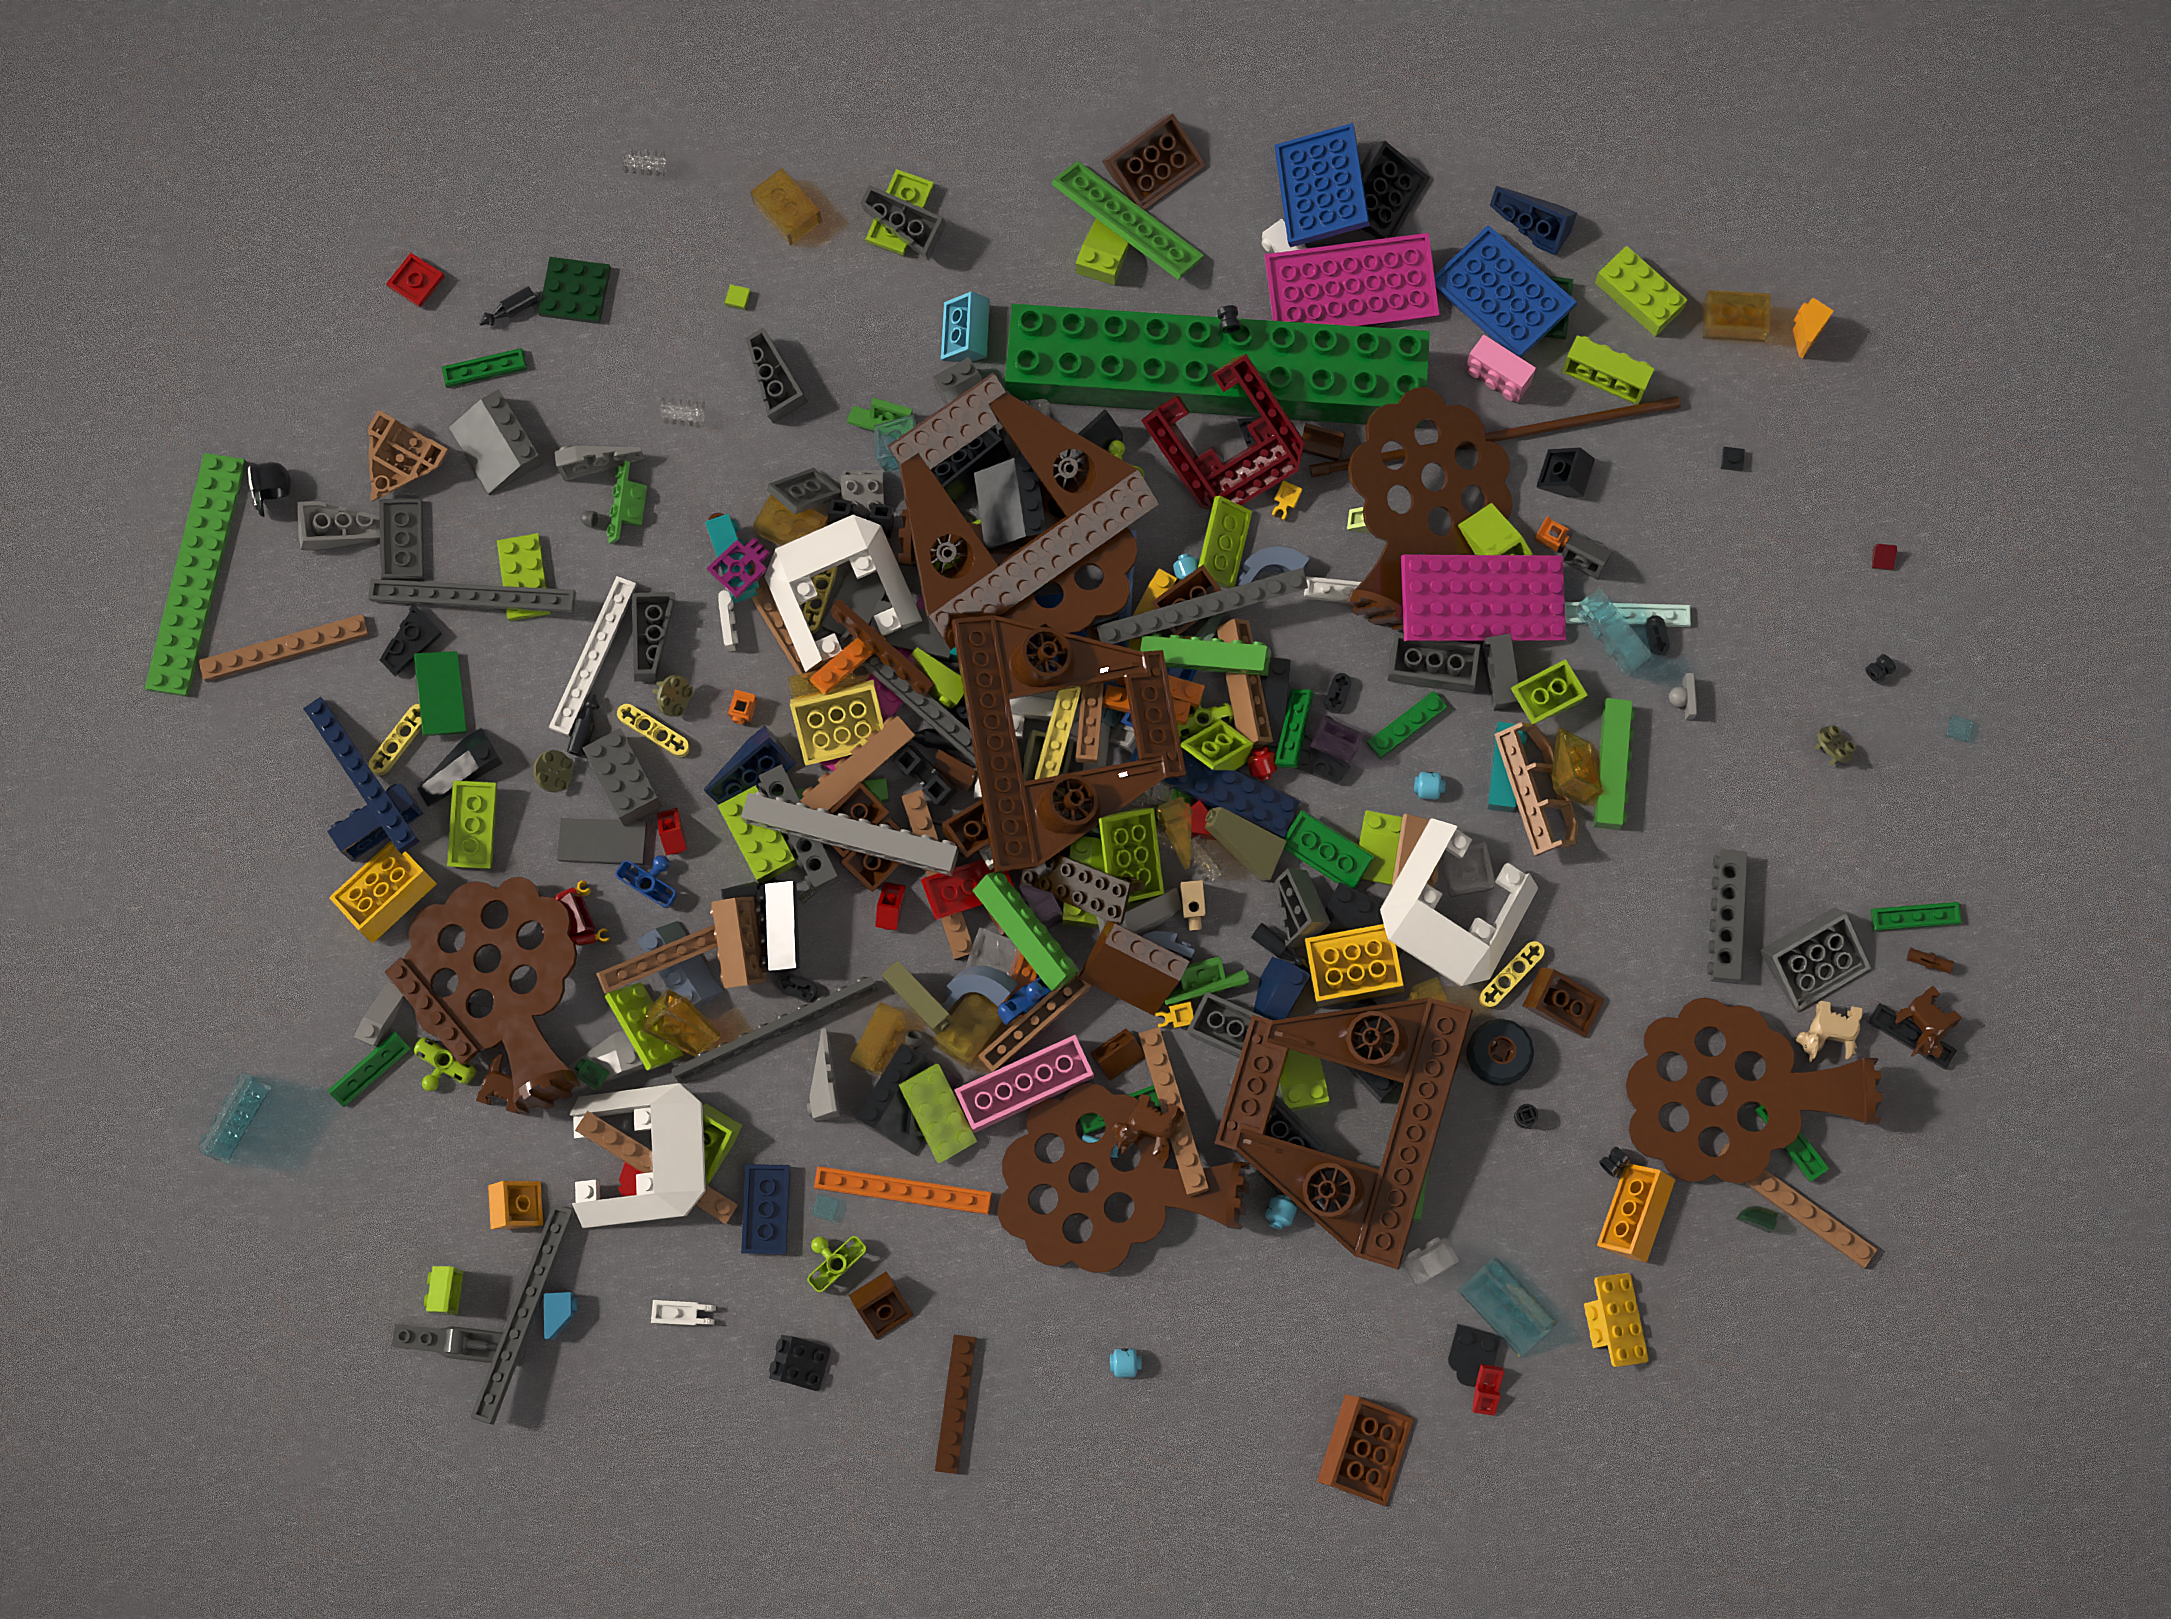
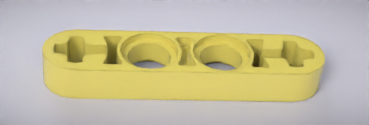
M838 566L827 570V575H824V571L813 577L812 581L819 597L806 602L803 610L807 622L811 619L810 613L814 614L813 622L815 625L810 626L812 634L816 633L820 628ZM819 580L828 582V586L823 590L818 589L816 584ZM815 599H819L822 602L821 607L818 609H813L810 606V603Z
M419 704L409 708L371 757L369 767L374 774L378 776L385 775L422 729L421 718H416L414 714L416 711L420 713ZM409 719L416 724L415 727L408 722ZM403 727H411V733L408 736L403 737L400 735ZM391 743L398 745L395 753L387 752V747ZM383 753L390 758L389 761L386 758L384 759ZM376 762H379V763L382 762V764H383L384 766H383L382 769L379 768V767L377 768V766L375 765V763H376Z
M623 704L618 708L617 716L624 725L678 758L685 757L689 753L690 745L681 735L633 705ZM631 710L630 713L636 718L635 722L628 716L624 719L623 712ZM643 720L650 721V728L641 730L639 728L640 722ZM660 731L668 733L665 741L657 740L656 737ZM672 739L678 745L683 743L684 750L679 749L677 751L676 747L671 744Z
M1535 941L1528 943L1491 981L1479 997L1480 1004L1484 1008L1491 1009L1497 1006L1541 960L1544 955L1542 944ZM1529 948H1538L1537 954L1539 956L1533 955L1528 962L1525 958L1530 953ZM1515 962H1522L1525 965L1523 973L1515 972L1513 969ZM1501 977L1508 978L1511 983L1510 987H1500L1498 980ZM1496 989L1498 993L1493 998L1495 1002H1485L1486 996L1484 994L1490 995Z

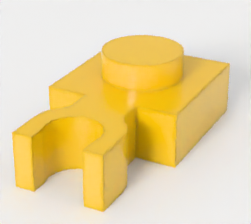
M1283 481L1274 499L1276 502H1279V505L1274 508L1272 516L1275 517L1276 513L1281 510L1284 512L1281 519L1285 521L1288 507L1295 508L1303 489Z
M1191 1001L1170 1005L1169 1013L1165 1011L1155 1013L1156 1017L1160 1015L1165 1017V1022L1158 1023V1027L1166 1026L1169 1022H1173L1174 1028L1190 1025L1194 1017Z

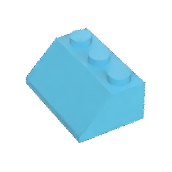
M971 291L944 302L941 360L962 361L969 357L974 362L987 357L989 298Z

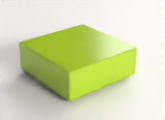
M730 284L725 299V306L745 310L751 292L750 289Z

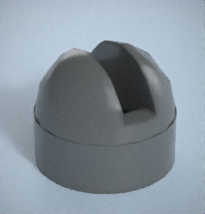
M590 510L585 511L581 515V522L587 527L595 528L598 523V513Z
M917 1030L907 1031L905 1044L908 1047H913V1049L921 1046L923 1034Z

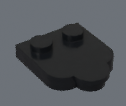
M1457 1324L1448 1356V1365L1452 1370L1456 1371V1377L1462 1385L1471 1386L1476 1383L1481 1364L1494 1366L1501 1340L1500 1336Z

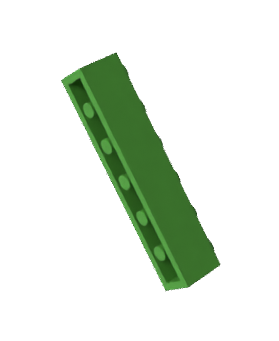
M1151 633L1149 636H1142L1140 649L1142 652L1163 650L1167 668L1268 676L1271 650L1262 642H1253L1252 645L1245 644L1244 641L1232 640V643H1227L1217 638H1212L1211 641H1203V638L1200 637L1183 639L1182 636L1170 635V638H1166L1155 633Z
M1606 698L1603 703L1594 827L1620 830L1627 821V811H1624V803H1628L1629 790L1625 789L1626 782L1630 780V770L1627 769V763L1631 761L1632 757L1629 741L1633 740L1634 729L1630 728L1631 720L1634 721L1635 708H1632V700Z
M1001 872L989 873L972 890L1051 992L1064 987L1079 971L1073 961L1060 948L1059 943L1049 934L1047 928L1038 920L1033 910L1027 906L1020 894L1009 883L1004 874Z

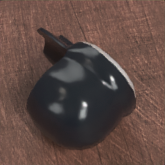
M277 462L252 464L248 467L249 485L255 509L258 510L261 517H265L264 500L282 498L289 494V473L282 464Z

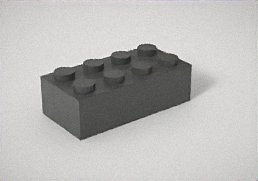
M1395 633L1392 643L1388 681L1472 693L1475 687L1480 645L1456 641H1404V634Z
M621 728L583 747L591 766L624 826L662 807L656 792Z
M1206 992L1187 1031L1193 1038L1240 1058L1252 1015L1263 1016Z

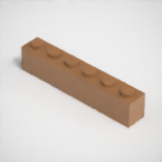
M1234 618L1216 627L1218 639H1222L1224 642L1232 643V640L1244 641L1245 644L1253 645L1249 620ZM1225 672L1237 732L1254 743L1252 749L1273 742L1260 675Z
M892 715L883 723L885 727L879 732L875 730L867 737L869 740L863 746L858 744L850 751L852 756L847 760L842 758L834 765L836 769L831 774L826 772L818 779L820 783L814 789L812 786L807 788L802 793L803 798L800 801L808 805L809 809L817 810V808H823L830 811L859 781L863 782L916 735L900 716L894 718Z
M1079 971L1064 987L1046 995L978 1055V1059L990 1073L1001 1069L1091 989V984L1078 978Z

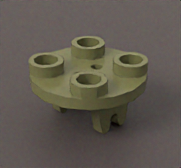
M677 674L670 675L663 682L656 683L659 689H654L653 693L657 695L658 707L664 715L681 717L688 706L690 698L693 696L694 690L685 677Z
M1832 725L1831 727H1823L1819 730L1817 734L1819 742L1814 748L1818 750L1822 747L1833 758L1829 762L1831 766L1837 761L1847 763L1853 759L1857 748L1853 742L1848 741L1842 735L1839 727Z
M548 750L539 755L534 763L533 773L535 781L540 788L553 793L566 790L573 775L574 763L572 759L557 750Z

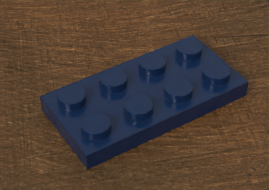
M745 1164L742 1254L787 1255L790 1165Z

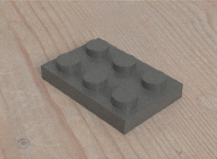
M815 468L769 483L767 488L770 494L794 514L830 502L831 499H838L841 496V490Z

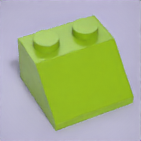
M432 1266V1272H429L427 1277V1284L430 1285L429 1293L424 1298L426 1312L458 1315L463 1270L451 1266Z

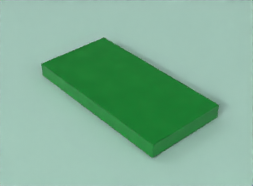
M458 652L414 653L422 736L466 734Z
M1303 809L1284 838L1286 840L1284 850L1337 884L1341 882L1353 889L1356 888L1375 855Z

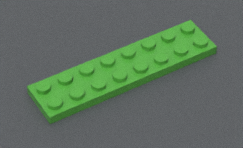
M1076 161L1053 179L1052 185L1177 280L1181 279L1202 261L1204 257L1202 253L1079 161Z

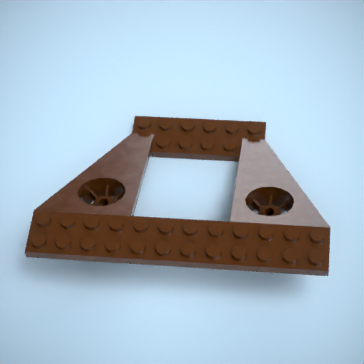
M993 373L888 445V448L899 464L926 614L950 650L956 647L951 622L953 619L1002 615L1159 505L1137 468L1008 394ZM998 422L1001 423L1066 516L999 564L994 561L931 471L933 467ZM1073 449H1077L1080 455L1074 459L1071 458ZM1068 450L1066 457L1061 455V452ZM1083 459V468H1078L1077 462ZM1077 471H1082L1080 476L1076 479L1075 475ZM1059 475L1062 476L1060 486L1055 480ZM1072 478L1073 483L1065 486L1066 479ZM951 534H955L960 537L954 543L950 542ZM946 535L945 541L939 539V537ZM961 543H962V553H961V552H957V549H956V547H957L958 545H960ZM930 551H933V553L935 554V556L932 558ZM956 555L961 556L959 561L955 564L953 560L955 559ZM938 559L941 561L939 570L935 569L932 564ZM950 562L953 567L944 570L945 563Z
M995 615L958 618L951 621L995 873L1037 868L1099 824V818L1116 813L1163 779L1186 776L1163 650L1142 652L1060 632L1053 628L1040 627ZM1032 642H1038L1039 646L1037 647ZM1027 647L1033 651L1032 654H1027ZM1056 656L1058 657V663L1053 659ZM1029 659L1033 660L1034 666L1029 662ZM1048 665H1052L1057 670L1049 673ZM1036 667H1043L1044 672L1036 669ZM1124 679L1139 760L1024 782L1010 700ZM1057 788H1065V793L1063 794ZM1053 793L1059 797L1058 802H1053ZM1082 803H1084V809L1080 807ZM1055 806H1058L1061 810L1060 814L1056 811ZM1076 811L1082 815V819L1079 821L1075 819ZM1064 813L1069 814L1070 820L1062 817Z
M1423 998L1279 1020H1270L1252 1015L1214 1144L1236 1150L1354 1256L1399 1270L1473 1010L1432 998ZM1379 1019L1377 1027L1371 1028L1369 1022ZM1383 1020H1387L1392 1025L1386 1031L1381 1030ZM1366 1025L1367 1029L1363 1034L1360 1033L1362 1027ZM1392 1031L1395 1034L1394 1042L1387 1041V1034ZM1358 1035L1362 1036V1039L1364 1041V1043L1359 1046ZM1386 1044L1393 1045L1391 1051L1385 1054L1383 1048ZM1366 1046L1370 1048L1367 1059L1360 1052ZM1289 1049L1404 1083L1380 1169L1265 1135ZM1374 1050H1380L1383 1057L1372 1060ZM1335 1170L1333 1179L1328 1180L1325 1172ZM1339 1171H1342L1348 1178L1342 1183L1337 1181ZM1322 1176L1324 1181L1316 1185L1318 1178ZM1348 1183L1351 1186L1350 1195L1345 1194L1343 1186ZM1315 1187L1318 1188L1320 1194L1317 1197L1314 1195ZM1342 1196L1350 1197L1346 1205L1342 1207L1339 1201ZM1321 1198L1326 1200L1324 1210L1317 1203ZM1331 1202H1336L1339 1208L1338 1211L1328 1212Z

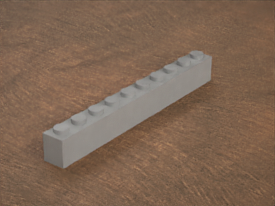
M755 792V794L748 793L741 815L744 823L949 876L953 874L959 850L955 843L943 840L938 842L928 835L918 837L913 835L911 831L901 829L900 832L892 830L891 826L885 824L876 826L865 819H859V821L852 820L846 814L838 813V816L829 814L830 811L823 808L813 810L803 803L794 805L788 803V800L776 797L774 800L767 798L766 794Z

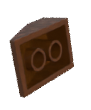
M1541 967L1522 1006L1536 1015L1586 1038L1604 999L1557 970Z

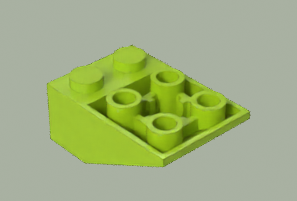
M1492 503L1458 524L1475 555H1533L1520 533Z

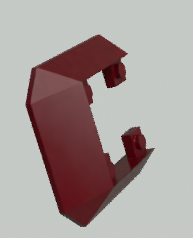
M1247 354L1231 359L1229 363L1214 371L1212 376L1223 392L1240 383L1261 414L1260 418L1247 425L1248 430L1256 440V443L1225 462L1220 458L1214 447L1197 456L1175 423L1190 412L1179 395H1176L1164 404H1160L1141 420L1198 506L1212 510L1216 496H1222L1236 504L1243 505L1299 470L1305 441Z

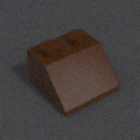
M887 1271L848 1295L875 1339H878L914 1316Z

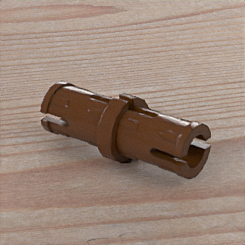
M1913 948L1909 949L1906 958L1907 961L1923 965L1926 969L1930 970L1933 968L1947 974L1951 973L1954 965L1952 960L1935 956V953L1932 952L1928 954Z

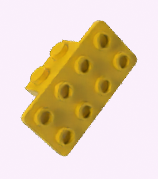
M1629 1273L1596 1277L1594 1282L1598 1300L1584 1303L1593 1348L1608 1346L1613 1367L1648 1362V1354L1631 1275Z

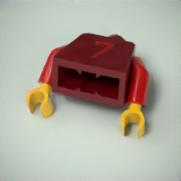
M582 880L578 882L577 888L571 887L556 895L555 899L563 903L570 912L572 924L569 936L575 945H587L595 943L596 940H599L601 943H607L610 938L602 939L600 937L601 933L608 932L605 928L600 929L597 934H594L596 928L582 897L589 895L591 892L590 888L581 890V887L587 885L586 881Z

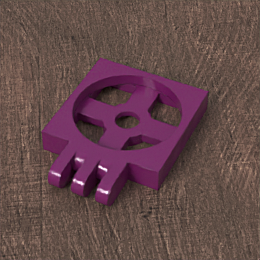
M753 538L746 546H743L736 540L706 568L736 599L767 571L761 562L769 556L770 551L765 549L760 554L764 549V545L761 543L757 545L759 541L756 538ZM735 553L745 554L740 560H733L729 556ZM723 561L728 566V571L721 577L719 575V567ZM751 561L755 564V573L752 576L745 571V567ZM736 565L741 567L738 573L733 572V567ZM734 577H739L744 582L740 587H731L728 583Z

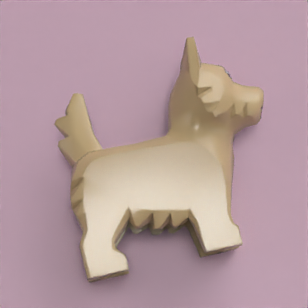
M1819 1001L1816 1005V1016L1810 1026V1030L1808 1032H1800L1796 1042L1800 1043L1804 1051L1809 1054V1062H1812L1817 1053L1823 1048L1826 1040L1845 1043V1059L1849 1060L1852 1055H1856L1854 1050L1857 1049L1855 1040L1860 1031L1863 1008L1852 1006L1851 1010L1847 1011L1849 1018L1846 1019V1016L1841 1017L1840 1013H1831V1002Z

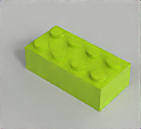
M1628 246L1624 247L1598 272L1595 280L1597 286L1654 337L1683 311L1687 299Z
M1577 335L1561 373L1637 405L1646 390L1655 368L1644 361L1639 362L1632 359L1628 354L1615 352L1607 345H1599L1588 337Z
M755 785L718 805V808L758 883H765L798 864L781 832L747 824L741 819L748 793L755 794V792H760Z

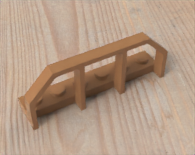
M1521 722L1494 734L1534 855L1539 856L1556 848L1567 849L1576 845L1579 825L1551 743L1537 725H1532L1531 723ZM1518 731H1524L1529 734L1542 751L1545 763L1535 762L1529 765ZM1531 771L1549 773L1558 800L1546 799L1541 801ZM1543 807L1561 809L1567 826L1565 840L1554 841Z

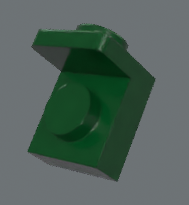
M590 1056L585 1060L581 1058L574 1068L577 1070L576 1077L596 1091H598L610 1074L608 1070L593 1061Z

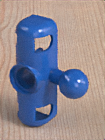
M660 855L654 858L653 868L649 873L627 860L623 861L616 871V877L663 908H670L677 898L673 888L656 878L660 872H665L670 866V861L666 856ZM631 865L638 869L637 873L630 869ZM651 881L652 885L649 889H642L644 882ZM669 888L670 890H672L673 895L667 893L666 889Z
M1038 977L1029 985H1024L1012 997L1003 1002L998 1007V1015L1007 1025L1021 1014H1026L1051 991L1043 980Z

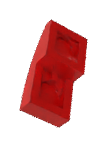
M1481 1364L1474 1392L1473 1413L1495 1416L1501 1397L1498 1391L1505 1372L1502 1367Z

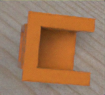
M1547 516L1536 535L1535 541L1557 552L1560 546L1564 548L1570 538L1567 535L1569 529ZM1552 530L1558 533L1559 537L1556 538L1548 533Z
M735 689L728 711L732 722L739 725H744V723L751 724L758 702L756 695ZM739 702L747 703L744 712L736 710Z

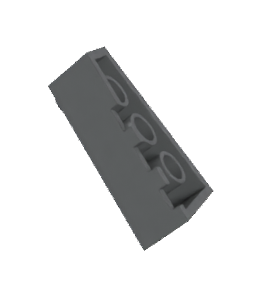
M869 185L860 203L863 210L929 261L946 226L943 217Z
M761 328L746 337L767 416L772 423H775L808 403V400L766 330Z
M675 592L632 593L634 682L656 681L675 604Z

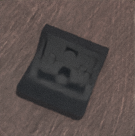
M781 1335L776 1344L775 1359L769 1368V1379L818 1391L826 1370L830 1348L796 1337Z

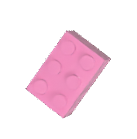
M1483 334L1470 352L1465 370L1471 377L1479 378L1485 382L1488 388L1496 389L1502 393L1503 397L1507 400L1518 403L1531 385L1536 368Z

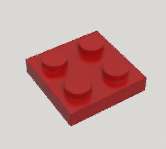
M410 253L386 285L421 308L445 276L436 268Z

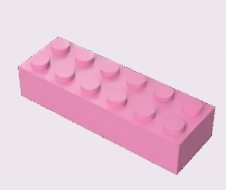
M1073 1035L954 1090L973 1133H976L1031 1108L1043 1100L1055 1097L1094 1079V1074L1076 1035Z

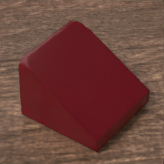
M1876 544L1873 548L1872 569L1894 570L1897 546Z

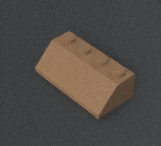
M1403 814L1392 887L1427 826L1429 819ZM1438 863L1427 881V884L1433 888L1438 880Z
M754 896L712 901L711 915L715 923L714 936L718 944L717 957L721 964L722 972L720 978L724 988L767 982L766 974L762 973V968L759 966V956L762 955V948L758 943L760 932Z

